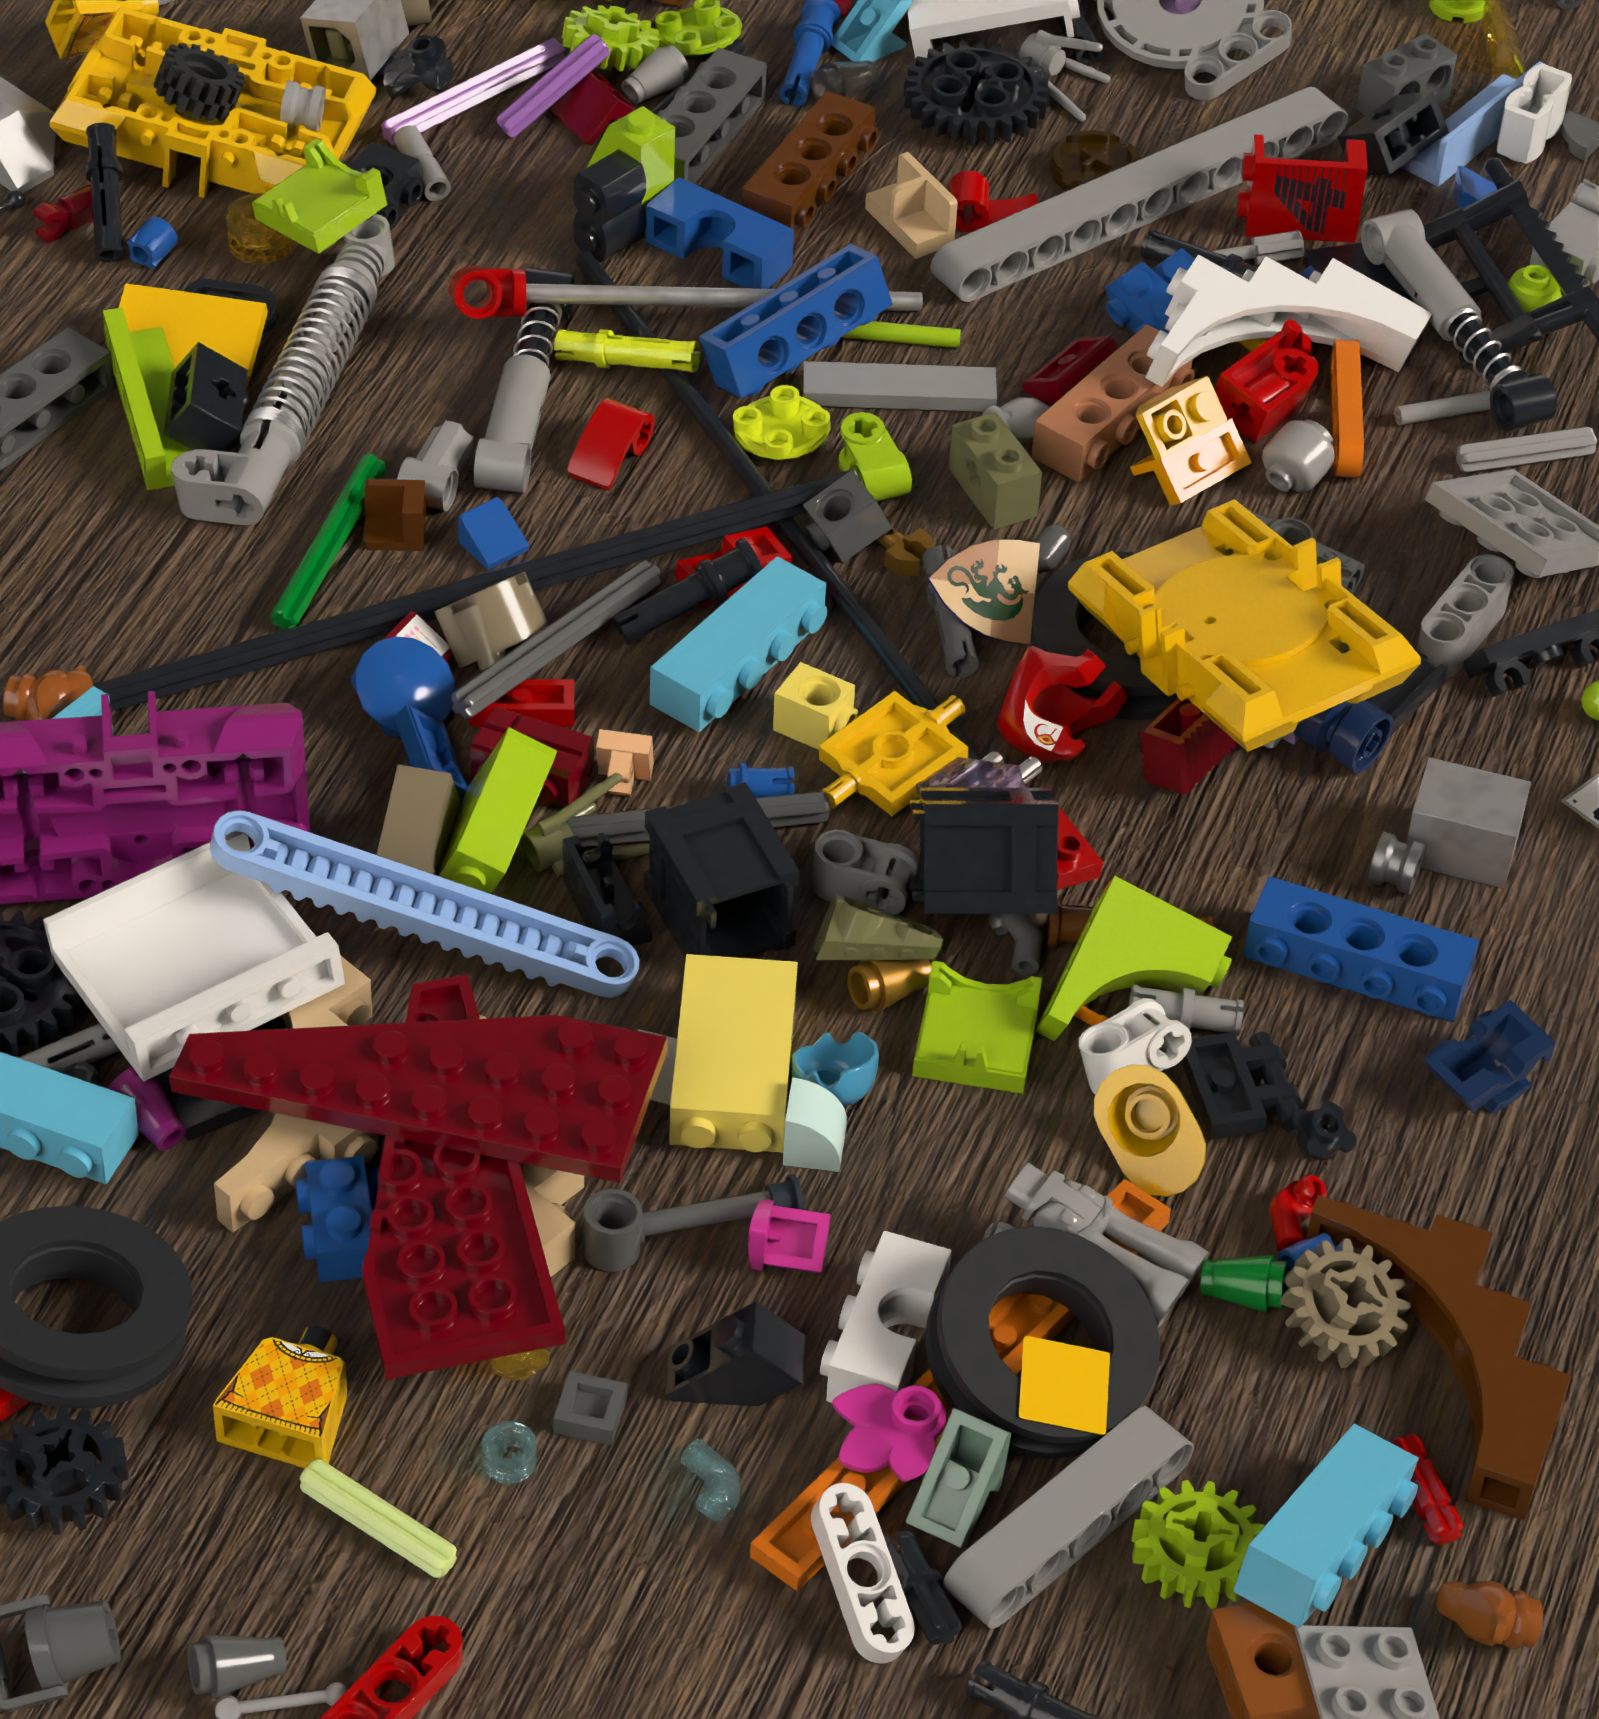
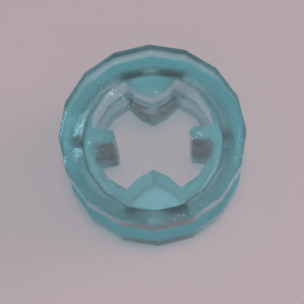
M507 1421L490 1427L484 1434L482 1440V1464L484 1471L491 1479L499 1483L513 1484L527 1479L534 1472L537 1464V1443L531 1429L522 1423ZM507 1447L519 1448L520 1456L518 1457L515 1452H512V1458L510 1459L499 1457V1449L507 1453Z

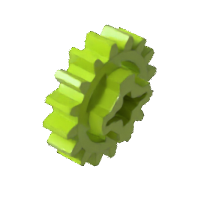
M598 5V10H593L583 6L581 12L572 10L570 11V17H565L562 45L563 47L571 48V53L590 35L596 34L607 44L610 50V55L597 68L611 71L612 67H615L619 71H624V66L636 69L659 46L660 38H658L659 30L651 28L652 22L649 20H637L638 14L631 13L627 15L624 8L610 6L609 9H606L603 5Z
M1189 1480L1182 1481L1181 1491L1178 1495H1174L1166 1487L1160 1488L1157 1504L1145 1500L1142 1504L1140 1519H1135L1131 1541L1134 1542L1132 1560L1135 1564H1144L1143 1582L1146 1584L1160 1580L1162 1582L1160 1597L1167 1599L1175 1591L1182 1593L1184 1607L1191 1608L1196 1597H1204L1210 1609L1217 1608L1219 1594L1222 1593L1234 1602L1240 1600L1241 1596L1233 1591L1248 1546L1265 1527L1263 1524H1254L1257 1510L1254 1505L1244 1506L1239 1509L1236 1506L1238 1492L1232 1489L1224 1497L1215 1495V1484L1211 1481L1206 1483L1203 1492H1195Z

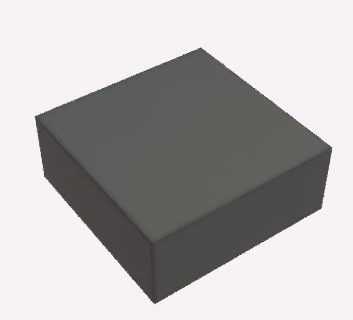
M569 1371L553 1418V1433L612 1445L627 1401L628 1383Z

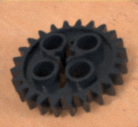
M962 40L960 41V48L957 49L944 43L942 53L930 48L928 49L927 58L917 56L915 66L908 67V75L905 77L904 83L905 108L911 109L910 117L912 119H921L922 129L935 126L936 137L948 132L952 134L951 140L954 143L963 136L968 137L970 145H975L978 138H984L989 145H993L994 137L999 136L1008 143L1011 142L1012 132L1025 137L1027 127L1037 129L1039 119H1045L1050 95V88H1048L1049 78L1042 76L1043 68L1041 66L1031 67L1032 57L1028 56L1018 59V49H1012L1004 53L1001 52L1002 46L1000 43L994 45L992 49L985 48V44L981 40H979L976 47H969Z
M0 911V1051L6 1050L8 1055L18 1058V1047L26 1045L31 1051L40 1049L39 1038L42 1036L55 1042L60 1040L58 1025L73 1027L75 1025L73 1011H83L84 1002L54 961L43 922L45 918L40 916L28 925L25 924L23 911H18L11 921H3Z

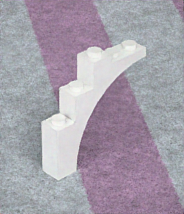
M1198 254L1188 270L1179 267L1166 290V293L1173 296L1165 312V315L1170 317L1165 329L1170 332L1167 334L1160 330L1151 344L1146 356L1152 358L1153 362L1145 378L1163 387L1181 366L1199 354L1230 342L1271 338L1282 330L1284 322L1290 318L1302 327L1303 332L1311 338V342L1333 346L1334 339L1359 340L1360 355L1399 372L1432 313L1332 258L1323 274L1314 270L1308 280L1267 256L1256 272L1247 269L1242 278Z

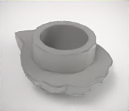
M1019 397L1009 401L1000 408L995 405L989 406L984 410L983 415L997 412L1019 443L1033 442L1035 420L1050 407L1036 398Z

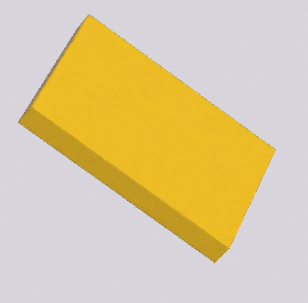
M125 283L118 308H123L129 332L157 327L162 328L174 368L179 365L196 343L200 342L248 370L247 391L268 315L266 303Z

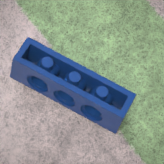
M849 244L699 336L715 385L741 399L745 396L754 395L762 390L766 383L777 376L798 368L803 360L814 353L835 345L840 337L851 330L872 322L877 317V314L893 305L878 256L853 244Z
M1269 876L1249 920L1243 957L1306 976L1319 982L1364 994L1374 999H1380L1426 1015L1454 1022L1472 975L1479 940Z

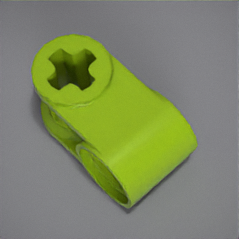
M865 412L853 413L847 416L841 425V436L845 444L838 458L840 469L842 471L855 470L862 484L877 502L909 494L912 489V478L908 462L903 453L896 447L884 426V422L879 417Z

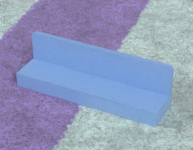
M1539 61V62L1536 63L1533 67H1535L1536 65L1542 64V62ZM1528 71L1518 79L1502 74L1445 120L1449 131L1448 134L1405 163L1401 168L1439 187L1457 172L1458 166H1465L1498 139L1506 99L1510 93L1523 86L1524 77Z

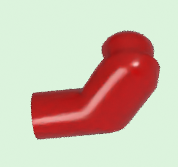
M1309 1174L1304 1175L1299 1181L1291 1182L1272 1199L1269 1212L1279 1252L1301 1240H1305L1302 1223L1311 1216L1317 1196L1326 1197L1327 1195L1325 1184L1320 1178Z

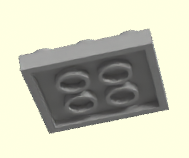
M1514 469L1432 482L1424 499L1440 510L1439 515L1445 521L1457 526H1464L1478 536L1477 541L1482 546L1492 551L1504 553L1516 561L1515 567L1520 572L1530 577L1542 578L1543 576L1568 573L1569 571L1588 567L1593 568L1599 565V526Z

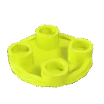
M789 385L777 386L772 389L770 396L753 401L748 406L736 409L733 413L735 439L745 450L764 458L776 460L790 459L811 453L826 441L831 430L829 412L819 404L799 396L798 389Z

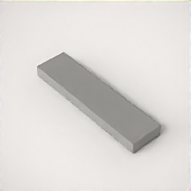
M804 361L803 397L824 407L984 412L987 407L997 405L996 367Z

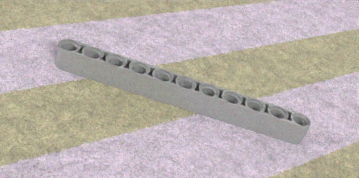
M1308 87L948 242L934 255L930 266L931 273L962 301L971 302L1244 182L1241 179L1243 153H1252L1254 134L1263 135L1265 158L1296 159L1334 142L1337 136L1345 130L1348 114L1317 88Z

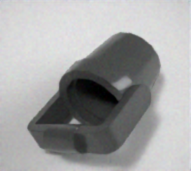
M39 1595L0 1605V1620L26 1613L25 1628L30 1656L38 1681L44 1689L9 1699L6 1684L9 1676L2 1641L0 1640L1 1710L14 1712L66 1698L69 1696L66 1686L68 1681L120 1662L121 1652L116 1624L106 1600L49 1608V1595Z

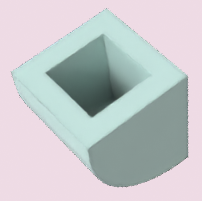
M793 1077L785 1118L783 1165L840 1172L847 1125L846 1111L838 1098L827 1089L813 1082Z

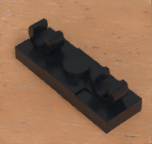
M1599 609L1481 648L1463 661L1469 678L1488 672L1486 685L1491 695L1496 697L1508 690L1503 679V673L1508 674L1512 678L1516 689H1520L1530 683V673L1523 663L1533 660L1535 667L1549 664L1564 656L1562 648L1574 644L1572 655L1575 663L1579 668L1586 667L1594 661L1589 646L1592 645L1599 651Z

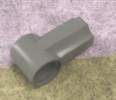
M445 420L443 425L433 428L416 458L407 457L403 461L397 479L425 480L426 507L444 512L448 511L456 496L459 474L474 450L473 436L463 429L462 424Z

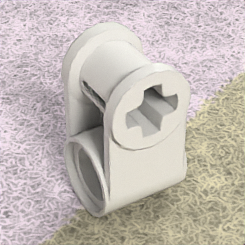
M1148 998L1135 1001L1125 1010L1106 1021L1089 1027L1080 1036L1079 1049L1090 1089L1096 1094L1101 1082L1114 1070L1130 1064L1149 1065L1159 1071L1175 1066L1188 1053L1192 1038L1188 1027L1178 1020H1169L1165 1016L1163 1007L1158 1002ZM1144 1014H1148L1152 1019L1148 1020ZM1163 1047L1167 1052L1163 1053L1159 1048Z

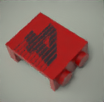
M1254 134L1252 153H1243L1241 179L1242 181H1247L1246 190H1238L1236 217L1244 218L1245 237H1258L1299 230L1303 240L1355 243L1368 170L1365 140L1347 139L1343 162L1265 158L1263 135Z

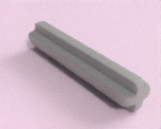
M1586 426L1466 443L1457 447L1456 462L1461 472L1471 473L1589 456L1595 452L1597 438L1592 428Z

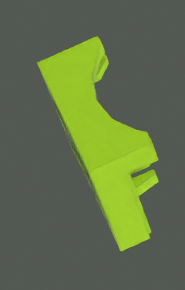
M315 138L303 147L307 164L254 200L252 206L257 221L319 254L387 206V201L379 170L372 168L364 173L352 170L339 161L322 140Z
M932 961L928 994L914 1056L912 1076L1023 1094L1039 1012L1043 978L1031 976L1011 984H984L963 977L950 969L944 962Z

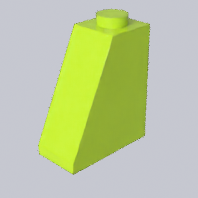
M642 106L608 125L586 168L618 149L643 165L646 176V193L641 201L646 217V205L674 182L675 127Z
M510 727L507 729L466 790L437 876L489 894L494 891L506 874L553 764L557 750Z

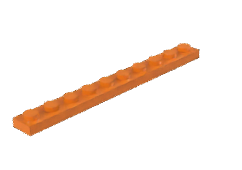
M1126 1179L1107 1195L1113 1200L1112 1205L1140 1223L1159 1231L1169 1223L1171 1208ZM1103 1234L1106 1238H1108L1110 1241L1117 1244L1118 1246L1128 1250L1129 1252L1135 1255L1138 1254V1252L1131 1249L1127 1245ZM1018 1293L1003 1297L992 1307L989 1314V1335L999 1358L1016 1375L1022 1369L1024 1336L1052 1340L1075 1315L1066 1306L1046 1296ZM929 1369L912 1386L928 1388L938 1396L946 1411V1427L952 1409L944 1400ZM917 1417L908 1418L909 1420H913V1421H921V1420H922V1419L917 1418ZM942 1434L934 1440L935 1449L939 1444ZM838 1457L751 1542L750 1557L798 1592L825 1565L811 1524L812 1509L825 1490L838 1483L855 1485L867 1494L876 1514L909 1481L903 1482L897 1478L890 1465L879 1471L863 1473L842 1466L839 1463ZM838 1504L830 1512L832 1519L842 1518L846 1527L854 1518L852 1512H842ZM850 1537L846 1539L841 1548L850 1540Z

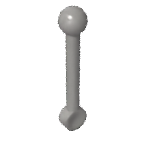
M334 1682L326 1690L238 1701L235 1697L226 1695L217 1700L215 1713L218 1719H238L240 1714L320 1703H328V1705L333 1706L348 1690V1687L341 1682Z

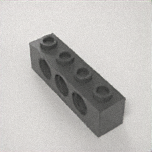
M718 47L706 62L700 63L695 75L687 85L681 86L678 89L674 100L665 110L658 112L657 116L675 127L674 181L680 177L695 184L765 101L767 63Z
M67 327L0 374V471L114 390L111 351Z

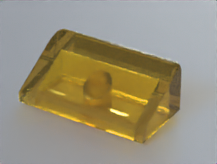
M1485 0L1481 27L1492 73L1495 77L1506 74L1512 78H1519L1526 71L1514 24L1502 0Z

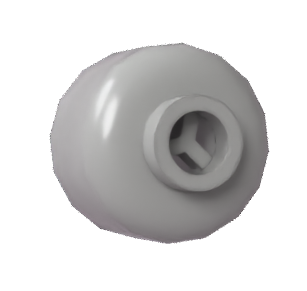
M1292 420L1285 424L1263 449L1262 461L1267 470L1265 475L1268 481L1278 490L1285 492L1291 489L1296 492L1306 493L1313 489L1331 469L1335 461L1334 441L1330 433L1322 425L1312 420Z

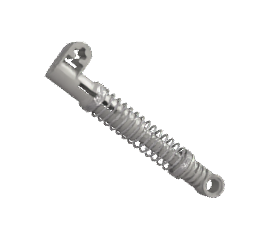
M374 214L343 236L344 244L335 262L326 267L316 281L312 293L307 299V303L303 307L302 313L298 317L297 323L283 347V351L278 356V361L273 366V370L268 376V380L263 386V390L258 396L253 410L242 427L240 436L241 448L239 452L195 449L181 454L172 463L171 470L179 507L182 514L195 520L237 525H253L263 517L286 468L293 466L302 454L305 444L310 438V433L315 428V423L329 399L330 393L344 368V364L349 358L350 352L353 350L358 335L362 331L363 325L375 305L377 298L376 285L379 278L389 274L395 266L390 226L387 219L383 216ZM352 323H353V326H354V327H353V328H350V327H349V324H352ZM344 333H348L349 337L346 338ZM339 343H344V347L341 348ZM338 352L340 356L336 357L334 353Z

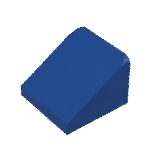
M1457 167L1453 188L1456 208L1460 206L1463 209L1497 190L1493 182L1466 167Z
M498 497L461 514L458 518L459 544L487 570L529 550L528 542L507 507Z

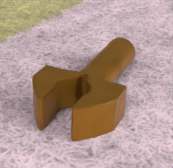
M892 528L876 539L877 542L888 549L885 551L884 566L896 574L919 576L920 559L916 556L922 559L926 550L934 546L932 536L921 528L909 535H902Z

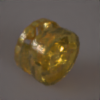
M263 193L240 197L232 202L226 211L229 251L236 258L247 263L265 264L275 262L284 258L293 247L292 239L256 220L252 202L262 196ZM250 250H255L250 256H247ZM268 250L269 256H266L263 251Z

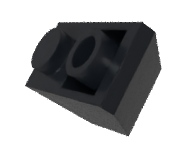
M755 1301L669 1347L665 1396L676 1402L760 1406L803 1384L805 1335Z

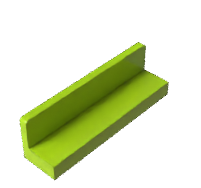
M122 307L103 310L105 344L107 350L111 351L112 369L147 491L175 486L171 470L172 463L178 456L191 451V449L164 435L171 373L175 369L162 328L157 327L129 332Z

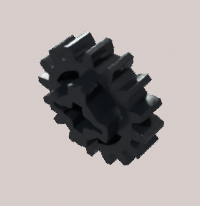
M59 1407L56 1419L47 1421L44 1414L40 1411L35 1412V1425L29 1429L17 1422L13 1424L14 1442L0 1440V1504H6L8 1518L11 1521L17 1520L26 1514L28 1530L35 1532L43 1522H50L54 1535H60L64 1528V1522L73 1521L75 1526L82 1531L86 1529V1515L93 1513L103 1519L109 1515L106 1499L112 1501L122 1500V1481H126L129 1478L127 1458L125 1456L122 1437H113L109 1421H103L93 1427L91 1411L84 1410L74 1420L69 1419L66 1407ZM94 1455L98 1458L101 1465L95 1464ZM19 1475L25 1477L26 1486L20 1481Z

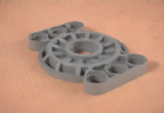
M1097 0L1100 25L1106 37L1117 49L1132 59L1151 66L1170 69L1185 68V90L1189 96L1198 100H1211L1218 97L1283 53L1292 41L1291 19L1281 11H1263L1264 0H1201L1200 5L1194 11L1187 14H1174L1164 10L1159 4L1160 0ZM1104 7L1113 14V20H1108ZM1267 27H1276L1281 29L1283 34L1276 38H1268L1260 32ZM1240 49L1248 52L1250 56L1244 60L1236 61L1228 58L1227 54L1233 50ZM1208 72L1215 75L1216 79L1210 83L1203 84L1195 81L1193 77L1198 73Z

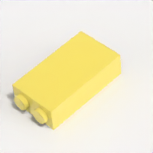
M686 954L670 1104L669 1145L783 1153L798 962Z

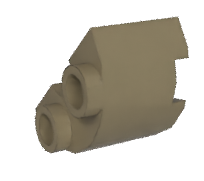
M525 571L434 611L459 668L477 662L480 671L490 667L506 656V648L519 642L523 644L549 626Z

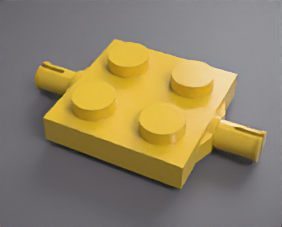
M894 691L819 745V760L840 776L829 786L820 790L826 793L829 807L834 809L853 793H859L868 797L890 816H893L910 804V800H915L920 796V788H931L933 782L941 781L967 762L968 746L952 735L946 725L965 713L966 710L963 702L959 698L956 700L955 695H951L935 709L927 710L913 705Z

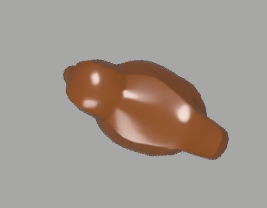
M78 665L77 668L68 672L48 670L38 678L27 673L24 676L12 675L7 682L4 693V715L14 717L17 721L52 719L93 687V680L86 672L84 665Z
M1479 1581L1470 1585L1463 1582H1445L1441 1585L1437 1594V1611L1457 1622L1468 1638L1490 1647L1494 1644H1503L1509 1649L1515 1650L1520 1646L1532 1648L1539 1639L1543 1623V1606L1539 1598L1529 1597L1524 1591L1508 1592L1502 1584L1495 1581Z

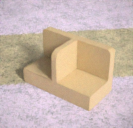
M909 152L900 154L898 158L897 183L867 193L865 209L915 259L936 252L948 242L955 240L957 199Z

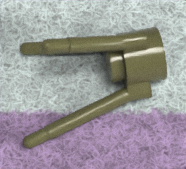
M620 773L612 774L555 815L538 822V826L523 832L520 839L521 845L528 861L536 871L541 872L552 867L557 876L563 874V839L574 836L566 821L573 816L589 815L596 810L594 801L621 782L622 775ZM649 843L612 849V859L618 861L649 854Z

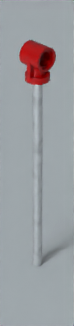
M473 265L463 267L455 272L450 279L448 288L450 299L455 307L466 316L475 319L523 317L526 303L748 307L776 290L526 284L524 269L482 268ZM474 280L484 281L487 287L485 298L477 304L466 303L463 293L467 284ZM889 291L893 305L885 310L921 311L923 305L921 292Z

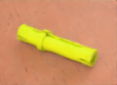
M560 329L554 341V350H562L555 353L557 360L595 363L599 368H610V364L696 372L701 358V351H694L700 348L698 341L614 335L612 330L600 329L599 333H582Z

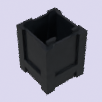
M746 782L727 787L723 793L668 809L666 806H662L645 812V828L649 834V870L644 872V888L685 960L686 954L744 958L773 948L775 951L795 946L796 929L792 924L793 889L799 886V869Z
M920 788V800H910L911 809H920L913 810V818L920 819L919 880H909L910 889H919V892H912L913 901H923L924 914H1057L1059 804L1053 800L1051 788Z

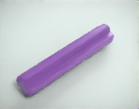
M592 34L497 116L496 121L504 133L511 138L519 135L610 55L607 44L598 35Z

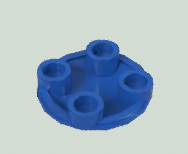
M394 636L376 642L363 653L358 666L351 676V684L356 691L363 710L391 738H401L394 716L406 705L440 722L448 717L453 705L451 695L455 691V681L447 662L433 647L415 638Z

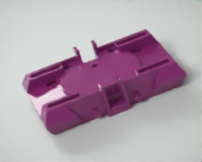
M148 691L149 734L113 736L112 711L109 706L108 694L101 695L102 715L0 722V904L93 897L209 843L214 826L219 818L232 811L251 812L310 832L302 711L288 703L157 712L155 691ZM243 753L244 755L248 756L249 758H238V757ZM20 769L26 772L21 774H15ZM248 835L250 849H252L255 845Z

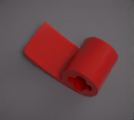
M975 171L957 173L951 178L948 186V191L957 199L958 203L956 229L962 232L972 233L1037 204L1036 193L1011 199L989 200V182L985 176Z
M609 398L602 400L589 420L567 467L568 475L604 490H610L626 453L640 455L649 444L654 429V416Z

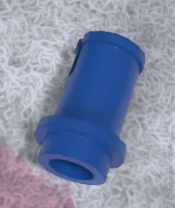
M739 762L738 767L728 768L727 787L746 782L755 798L794 794L795 783H790L791 779L795 778L793 767L747 768L746 762Z

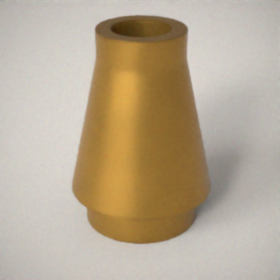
M929 959L860 960L858 966L852 967L848 973V989L851 998L858 1008L879 1012L910 994L927 988L932 965Z

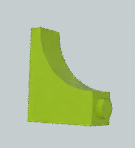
M1114 876L1100 893L1035 1031L1055 1041L1081 1007L1104 994L1132 988V985L1155 987L1180 993L1183 987L1195 990V995H1201L1209 985L1217 988L1226 975L1232 961L1231 958L1224 955L1232 936Z

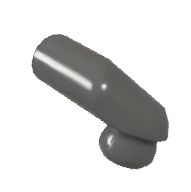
M1053 524L1047 526L1034 541L1035 543H1040L1037 571L1052 570L1070 549V533L1062 525Z
M990 914L989 923L992 929L997 928L996 934L1000 936L1011 934L1015 940L1012 960L1013 970L1021 975L1036 973L1039 969L1043 931L1031 915Z

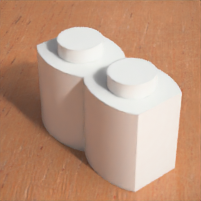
M1543 63L1536 65L1527 72L1524 77L1523 86L1510 93L1506 99L1497 142V153L1507 156L1513 161L1523 163L1532 162L1541 155L1546 140L1555 136L1562 127L1572 80L1570 73Z

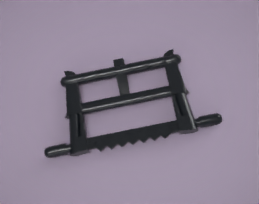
M1490 158L1485 164V171L1497 190L1463 209L1458 206L1423 225L1425 240L1432 249L1457 240L1480 276L1460 284L1470 297L1489 291L1508 320V323L1491 331L1490 339L1492 341H1500V351L1502 353H1508L1543 340L1542 335L1584 320L1599 343V298L1589 286L1583 287L1586 277L1576 273L1579 267L1569 262L1572 257L1571 254L1562 251L1564 244L1555 241L1557 233L1547 230L1550 223L1540 219L1543 215L1542 211L1530 207L1527 193L1520 179L1513 180L1501 160ZM1510 215H1513L1565 294L1564 297L1528 313L1525 312L1474 233ZM1460 351L1459 362L1463 369L1471 363L1466 362L1463 352Z

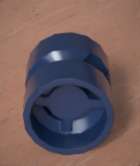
M1365 700L1359 703L1345 701L1298 722L1294 735L1319 751L1323 752L1329 749V753L1334 756L1336 762L1358 774L1371 766L1381 754L1392 732L1393 718L1390 714Z

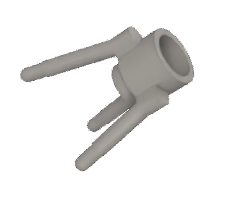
M1039 30L1037 33L1029 35L1021 46L1019 59L1028 56L1032 57L1031 67L1041 66L1043 68L1042 76L1056 75L1065 67L1103 83L1110 82L1111 78L1109 75L1067 58L1065 51L1061 50V47L1100 52L1103 49L1100 43L1056 36ZM1048 81L1050 96L1080 122L1085 121L1086 115Z

